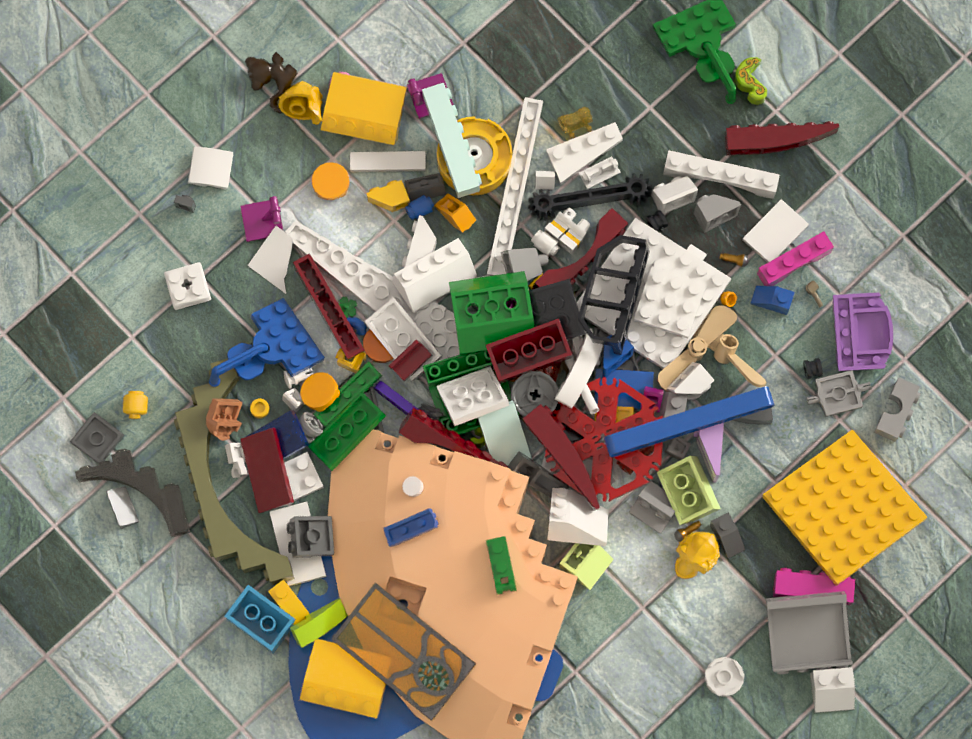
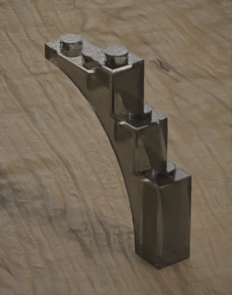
M120 449L115 451L116 454L111 455L113 460L111 463L110 461H103L98 463L99 466H83L79 468V471H75L76 479L79 483L95 480L112 481L127 485L145 495L160 510L171 537L191 533L179 485L171 483L164 485V488L161 489L157 471L154 467L151 468V466H145L140 468V471H136L131 450Z

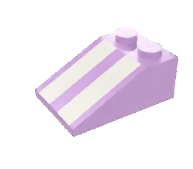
M724 423L696 431L693 434V437H697V446L713 483H716L720 476Z

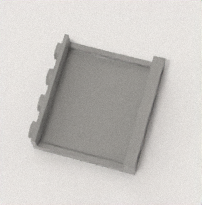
M845 591L766 598L773 672L787 674L790 670L808 672L811 668L827 670L828 667L836 666L839 669L848 668V665H853L850 652L846 608L847 597Z

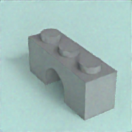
M902 378L897 379L889 399L899 405L900 412L895 415L883 412L874 433L896 442L898 437H903L906 427H903L906 420H910L913 414L911 407L913 403L917 404L921 393H918L920 386Z

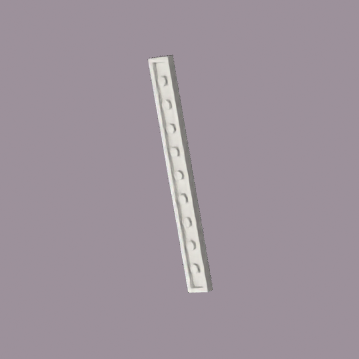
M526 97L524 99L487 276L506 274L501 252L510 250L513 247L543 101Z

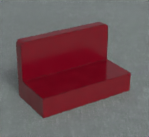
M415 340L389 367L403 381H406L432 354L420 341Z

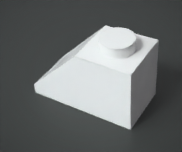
M692 362L666 389L673 393L702 394L711 387L714 379L700 363Z

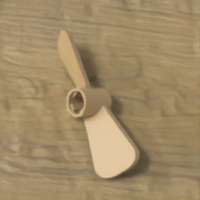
M722 305L714 307L698 336L689 342L686 350L660 371L658 374V384L665 392H669L666 388L692 362L701 360L707 351V347L736 322L737 315L733 310Z
M709 313L700 325V327L698 328V330L693 335V338H696L698 336L700 330L702 329L705 321L709 316ZM722 334L708 346V348L714 351V358L719 363L728 364L731 362L749 383L756 387H765L766 380L735 354L739 345L736 337Z

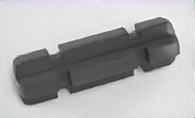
M422 403L421 407H418L419 410L424 411L432 419L440 420V417L443 416V412L440 409Z

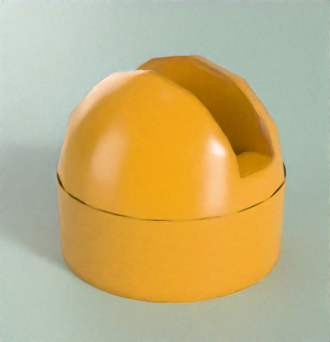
M726 291L721 294L720 302L724 306L733 307L736 304L737 296L734 292Z

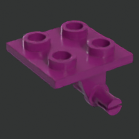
M442 73L419 81H415V78L408 80L407 88L418 119L429 116L422 96V89L444 83L445 88H447Z
M277 196L270 197L268 201L240 205L247 242L267 239L275 226L283 230L280 215L281 207H279Z

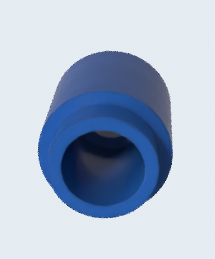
M423 195L409 202L405 210L411 220H418L419 215L425 216L433 212L432 207H434V204L430 197L426 198Z

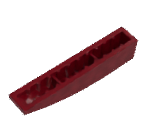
M310 253L294 261L293 265L296 273L346 358L349 360L364 352L362 344Z
M540 404L521 420L591 506L598 510L600 506L593 484L579 454L563 432L565 427L559 420L554 421L551 417L553 413L547 405L543 407Z

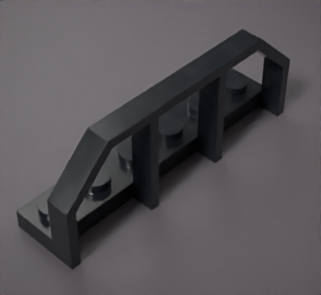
M620 235L598 248L581 304L578 320L593 343L612 346L614 354L622 355L650 253L646 239ZM625 243L639 246L638 249H635L634 266L630 267L629 272L599 267L601 256L618 245ZM596 274L630 280L625 285V299L621 303H614L590 298ZM588 305L621 312L620 317L616 318L615 335L611 336V339L594 336L584 321Z

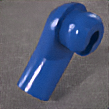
M357 317L347 318L351 327L356 329L357 335L363 336L366 334L367 326L362 320Z

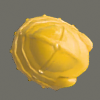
M301 81L291 86V88L279 96V108L286 116L299 120H312V123L315 125L322 121L321 106L323 95L318 87Z
M692 532L685 536L679 542L676 549L680 556L675 562V572L678 577L689 579L696 576L698 571L705 574L712 570V567L717 564V560L720 557L719 545L714 534Z

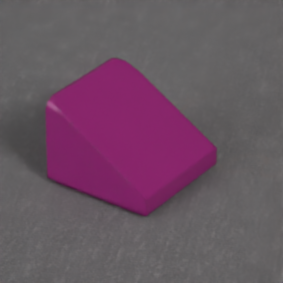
M645 386L643 395L657 404L652 406L650 410L653 407H658L659 410L656 412H659L664 390Z

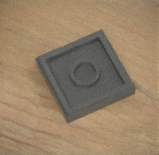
M93 412L71 439L70 443L101 466L125 435Z

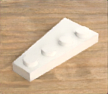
M612 123L546 149L560 185L572 175L577 174L586 165L591 164L600 155L605 154L622 142L623 138L616 123Z

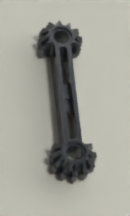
M634 173L632 174V179L627 176L625 178L626 183L551 196L550 190L543 193V190L540 189L539 194L533 192V198L528 199L530 203L528 210L532 211V217L537 215L538 221L541 220V217L548 221V216L551 218L555 217V211L568 208L573 209L630 199V205H633L634 201H636L637 205L640 206L641 200L646 203L648 201L647 197H651L652 192L650 190L652 185L648 184V178L643 180L642 174L639 175V178H636ZM635 186L639 187L641 192L635 193L632 191V188ZM546 202L549 206L541 208L539 203Z

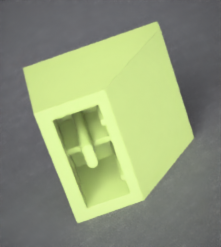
M575 543L559 563V567L566 573L578 576L577 581L588 590H591L614 559L601 546Z

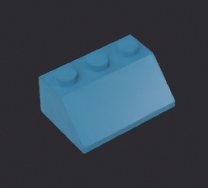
M247 585L224 616L226 620L273 654L286 638L290 627H292L296 620L249 585Z

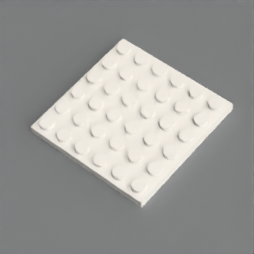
M635 218L623 236L646 239L650 253L626 339L634 346L635 352L664 369L681 355L731 281V278ZM625 243L618 245L613 249L601 268L629 272L630 267L634 266L635 249H638L639 246ZM651 267L706 284L688 339L633 321ZM596 274L590 298L621 303L626 295L624 294L625 285L630 280ZM584 291V293L582 294V296L579 298V300L577 301V305H578V308H579V312H580V308H581V304H582V301H583V297H584L585 291ZM588 305L584 319L607 334L614 335L616 332L615 321L617 317H620L621 312Z

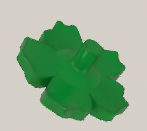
M342 296L339 300V306L346 318H348V315L354 317L356 315L355 307L358 305L356 300L350 299L348 302V297Z

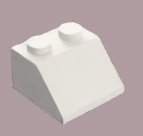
M678 176L672 179L671 183L666 185L662 183L655 186L651 196L657 209L666 214L695 202L698 189L688 176L683 178Z
M852 667L815 670L810 673L815 713L854 710L855 685Z

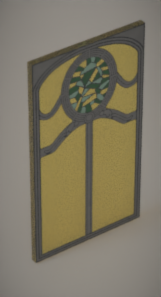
M377 583L372 585L371 589L331 639L431 721L435 719L436 715L476 665L468 656Z

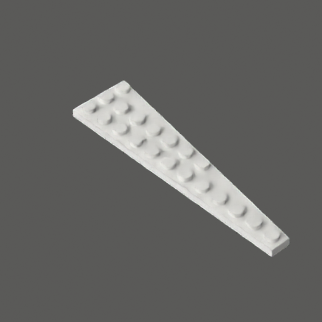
M294 221L285 231L294 238L293 245L305 255L310 253L318 266L374 312L378 311L394 297L441 354L442 358L438 361L460 355L454 313L447 310L446 307L432 302L413 313L394 286V277L364 262L363 259L352 255L344 248L333 244L330 240L318 235V233L297 221Z

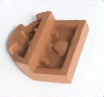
M213 398L206 417V425L210 433L220 440L230 439L229 435L233 431L237 432L241 427L242 423L237 421V417L243 402L238 399Z

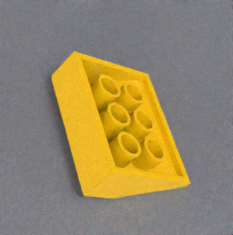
M333 72L321 130L395 145L398 139L407 87Z
M316 639L305 674L300 700L377 718L386 684L338 644ZM347 646L386 679L388 678L392 660L391 656Z

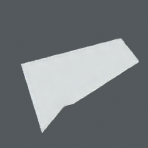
M275 226L247 266L286 294L284 278L287 273L294 238Z

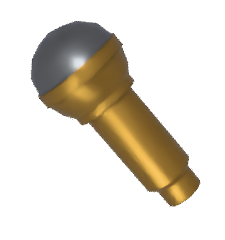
M727 253L720 254V259L723 261L736 263L740 267H745L749 263V258L745 254L738 256Z
M698 520L686 528L676 530L674 533L675 539L681 542L685 536H688L701 526L700 521Z

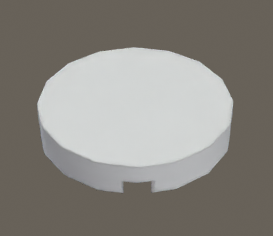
M717 658L708 665L705 671L707 687L718 696L728 697L734 695L743 684V669L737 661L731 658Z

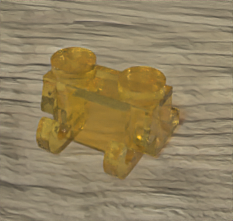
M584 106L579 108L577 112L557 118L563 132L568 133L570 139L575 138L572 131L584 126L588 133L592 132L591 125L589 126V123L593 122L588 107Z

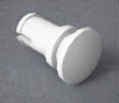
M312 368L294 377H291L285 370L284 380L288 388L292 389V384L298 385V382L305 381L314 374H305L313 371Z

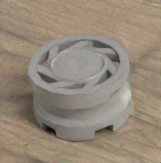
M305 412L301 415L300 420H296L293 423V428L302 440L311 443L316 436L323 433V430H321L323 426L319 420L316 421L313 418V414Z

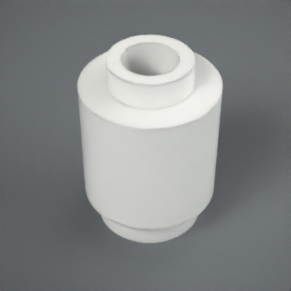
M539 230L531 240L534 243V247L543 254H546L547 257L550 255L554 256L560 249L558 246L560 242L546 231Z

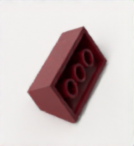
M559 319L486 345L500 384L516 379L522 374L538 371L572 358V353Z

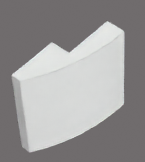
M193 147L188 183L226 190L229 184L233 152Z

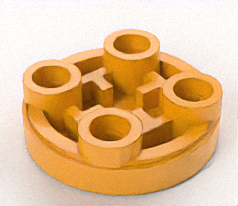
M329 162L316 168L312 175V187L319 198L336 200L346 195L350 180L348 172L343 166Z
M318 372L309 376L302 384L300 391L304 404L318 412L324 411L340 395L336 380L324 372Z

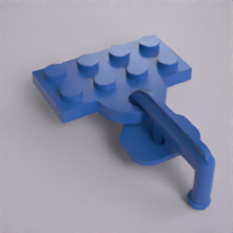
M282 298L251 314V319L259 329L252 345L240 343L232 347L227 354L228 360L212 368L209 384L212 387H217L220 384L219 375L233 368L240 378L251 380L263 373L265 363L278 364L282 362L290 376L294 377L324 361L325 357L285 299Z

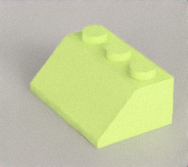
M688 456L657 472L680 525L703 518L721 509L697 456Z

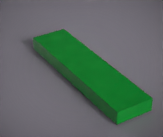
M368 361L339 389L340 395L329 407L322 412L315 411L313 415L326 428L361 391L365 393L382 375Z

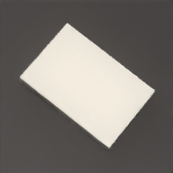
M781 199L743 238V241L768 263L779 257L809 224Z

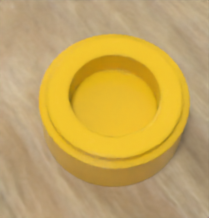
M255 399L250 405V411L255 418L262 419L269 414L270 407L266 400Z

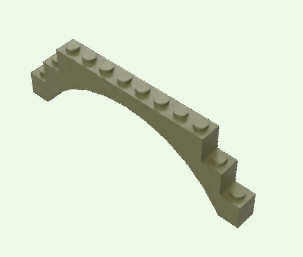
M228 359L210 363L211 369ZM233 368L219 375L220 384L217 387H212L209 383L194 387V394L191 397L195 407L175 412L177 418L174 419L176 430L181 432V437L178 438L181 448L185 447L186 455H183L185 464L190 466L191 473H188L191 484H195L196 491H193L196 503H200L201 509H198L201 521L204 520L206 525L203 528L205 538L210 540L211 545L208 546L210 557H214L218 562L238 556L235 558L238 569L242 568L244 574L266 567L263 570L265 579L270 581L272 585H275L283 579L285 582L295 579L289 558L262 547L243 534L222 509L211 480L209 468L211 433L206 425V417L212 399H226L240 380Z

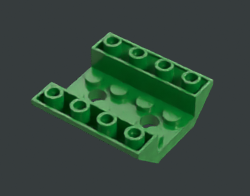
M525 271L449 282L460 355L487 351V344L534 328ZM514 300L517 305L514 308H508L506 302ZM470 306H476L478 312L471 314L467 309Z
M488 351L456 355L423 366L434 407L443 412L439 422L446 429L462 434L481 428L478 418L454 426L436 386L491 366L496 376ZM508 381L500 384L508 402L512 401Z

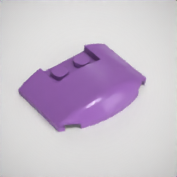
M879 292L833 295L838 371L884 369L887 364L885 363L889 355H891L893 346V324L889 309L881 300Z

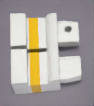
M568 208L563 213L559 212L556 218L545 227V231L559 241V245L573 255L586 238L590 223L582 218L576 225L572 220L577 214L571 208Z

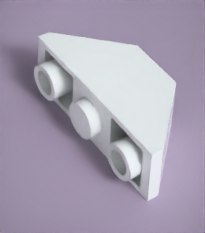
M419 215L418 221L413 223L412 232H414L413 239L409 238L407 244L409 253L408 256L403 258L402 267L404 268L435 251L436 237L423 216Z

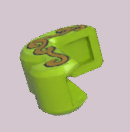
M749 57L743 60L736 69L734 82L738 89L749 93L747 98L749 102L754 105H760L766 99L767 88L751 74L760 66L761 59Z

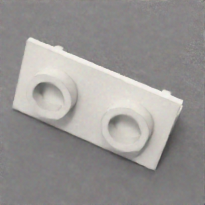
M610 157L579 172V175L586 188L589 189L621 172L617 167V160Z

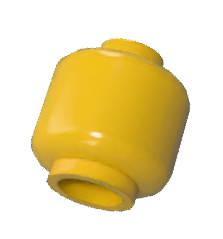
M128 391V394L123 397V413L129 415V419H140L141 415L147 414L148 397L144 395V392Z

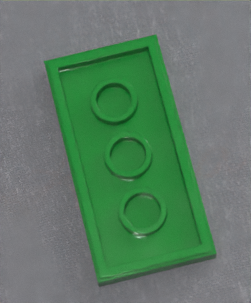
M361 391L323 430V433L309 444L308 448L333 471L386 415Z

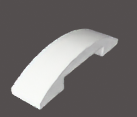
M585 335L579 347V353L555 400L569 408H573L591 376L603 344L593 343L589 336Z

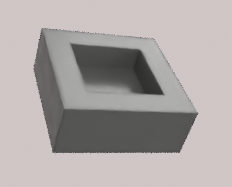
M176 195L174 200L175 207L194 213L196 204L193 198L187 195H182V197Z

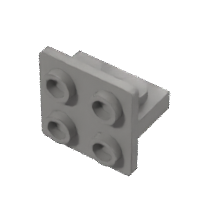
M650 481L638 495L629 513L658 533H662L675 514V511L670 504L665 490Z

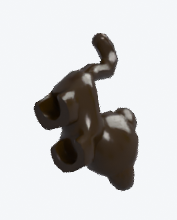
M277 52L272 55L273 63L255 57L246 58L247 72L254 91L262 89L272 79L276 81L279 91L270 98V107L274 112L282 113L277 101L279 96L293 85V80L298 74L297 70L290 64L284 67L282 65L284 59Z

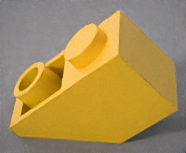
M402 180L390 181L387 183V186L381 188L374 187L366 193L369 203L391 212L405 208L410 202Z

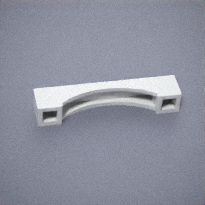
M668 151L663 175L675 178L678 176L682 178L688 176L689 178L720 182L745 189L757 196L774 199L779 180V174L674 151Z

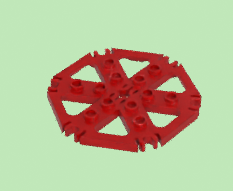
M603 377V385H600L601 378L587 383L590 391L598 393L597 406L599 411L597 412L596 421L574 406L569 408L559 401L558 404L561 405V408L552 411L556 417L552 415L551 417L555 422L559 420L584 437L572 445L582 462L593 457L591 482L596 496L602 494L603 502H606L607 494H609L610 502L650 483L645 480L644 476L653 480V477L649 475V470L655 469L659 471V468L653 465V463L661 466L663 442L654 444V452L650 456L635 450L614 457L636 473V478L619 488H613L611 486L613 457L609 456L606 445L603 442L600 443L601 436H608L662 419L663 416L654 417V413L659 408L653 407L651 410L650 408L657 404L619 379V385L616 387V378H613L611 385H607V378ZM627 393L641 403L642 409L639 412L616 422L619 394ZM545 449V458L551 455ZM549 457L546 460L547 463H550L552 461L556 463V461L552 457ZM557 463L554 468L550 469L551 472H556L560 469L559 472L553 475L582 494Z

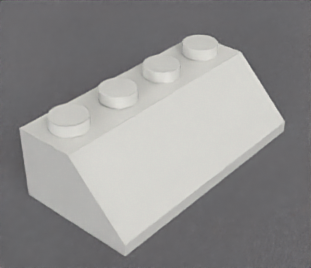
M458 238L394 273L393 284L414 313L450 293L449 282L477 278V274L468 251Z

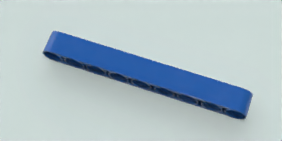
M761 387L604 437L609 456L616 457L769 409L775 406L769 387Z

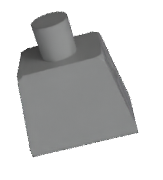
M536 248L510 249L501 252L506 274L525 271L527 281L541 275V266L547 265L549 262L547 255H538Z

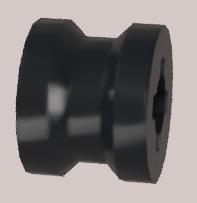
M660 210L656 211L654 215L646 217L649 227L657 232L660 228L668 227V222Z
M815 358L813 361H803L806 379H811L812 376H823L819 358Z

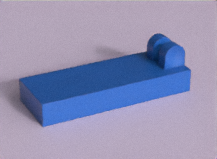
M430 508L383 528L389 547H394L438 528L439 523L435 519L436 514L433 513V510Z

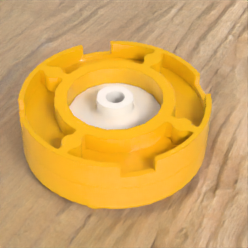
M475 117L457 120L463 126L464 133H461L463 140L467 139L470 150H468L469 157L473 156L476 164V167H474L475 174L479 173L482 181L480 191L470 195L489 193L498 188L508 176L512 163L510 139L503 128L492 120ZM438 143L437 166L439 173L446 184L455 190Z

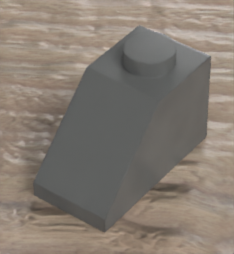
M729 512L711 521L710 527L728 559L745 550L739 531Z

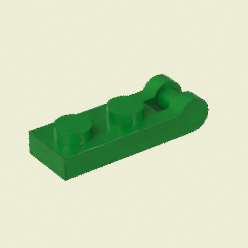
M506 536L486 540L497 595L503 594L504 591H517ZM508 577L509 582L501 584V578Z

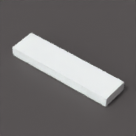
M425 151L350 152V172L426 171Z

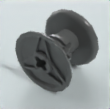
M531 371L522 374L515 381L511 390V400H513L516 410L520 413L519 419H523L540 404L543 407L547 405L551 411L555 410L558 403L555 397L559 390L556 382L549 375L543 372ZM533 394L536 395V400H535V401L532 400V395H533Z

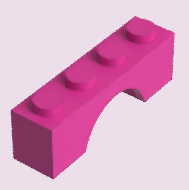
M823 231L759 267L757 275L764 286H774L800 267L811 262H817L831 254L834 246Z

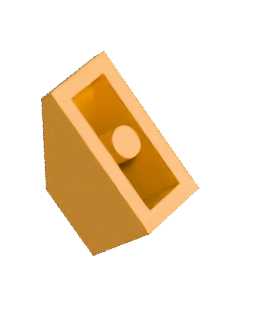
M446 194L434 205L449 223L462 233L469 229L476 221L467 205L450 194Z

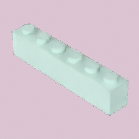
M444 83L422 89V96L457 197L460 198L479 192L482 181L479 173L475 174L474 167H476L473 156L469 157L468 150H470L468 141L467 139L463 140L461 134L464 133L461 122H457L455 117L458 116L456 106L451 105L450 99H452L450 89L445 88Z

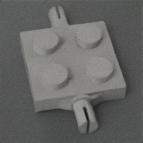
M853 370L815 379L817 395L806 397L808 405L819 402L825 417L862 408L861 392L871 390L872 388L870 382L858 384Z

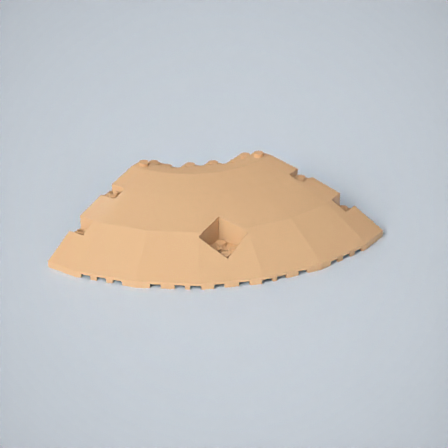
M373 429L331 471L328 516H332L334 542L332 560L339 598L348 617L374 583L378 584L397 601H407V609L476 664L432 721L398 694L406 706L417 718L448 739H522L578 576L542 564L547 545L530 539L535 520L518 514L528 488V476L456 451L451 452L428 443H414L404 436L399 435V438ZM386 441H389L391 443V446L385 447L384 443ZM439 456H445L446 460L443 462L439 461ZM411 476L419 478L423 483V491L416 497H410L403 491V482ZM430 508L433 510V513L436 514L435 519L439 523L438 528L394 547H389L383 528ZM506 536L517 591L511 592L509 590L497 595L486 540ZM508 577L501 578V584L509 582ZM375 589L358 612L414 658L418 659L421 652V637L426 629L403 610H399L392 601ZM353 617L351 623L363 649L392 657L387 679L393 673L406 670L414 664L358 617ZM430 634L427 638L426 656L440 658V649L445 644L433 634ZM445 649L444 657L454 674L455 684L461 671V658L451 649ZM537 655H541L543 657V660L541 662H537L535 660V657ZM428 665L426 666V669L423 673L424 675L427 674ZM432 669L427 674L428 677L432 675ZM413 673L396 678L393 682L406 695L410 688L418 687ZM434 678L435 684L438 685L437 679ZM421 691L411 693V699L421 707L432 706L446 696H432ZM517 714L522 715L523 719L521 721L515 719Z

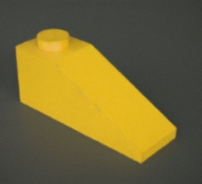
M284 579L268 591L279 608L296 619L293 625L306 619L305 616L310 614Z

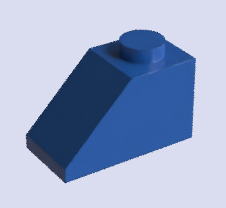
M756 286L750 304L787 315L795 292L777 286Z
M627 339L622 355L614 354L612 346L604 345L603 377L610 375L633 356L634 346Z

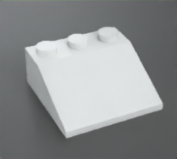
M552 488L547 540L606 546L609 510L602 506L595 510L584 496L573 490Z

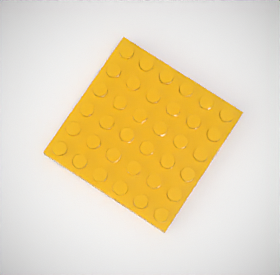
M853 429L762 495L764 500L836 586L927 519L924 512Z

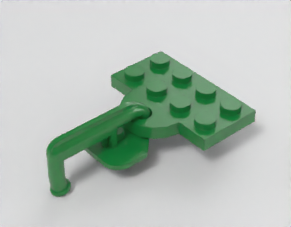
M706 0L653 24V29L669 57L686 50L693 57L699 58L696 71L700 78L707 83L721 79L728 91L725 101L728 104L735 103L736 86L729 76L735 70V63L728 52L719 49L721 46L720 34L736 28V23L723 0Z

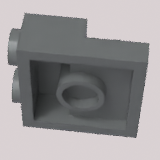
M294 516L287 523V533L291 534L288 552L292 553V558L334 555L332 516Z

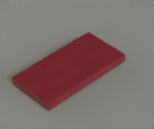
M270 428L241 438L258 513H265L294 503L276 428Z

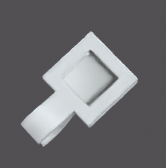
M229 443L225 445L228 463L233 464L232 477L240 478V475H246L247 469L244 464L246 460L242 444Z

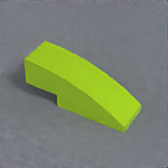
M340 598L305 616L306 619L290 627V630L297 644L303 648L330 631L348 615Z

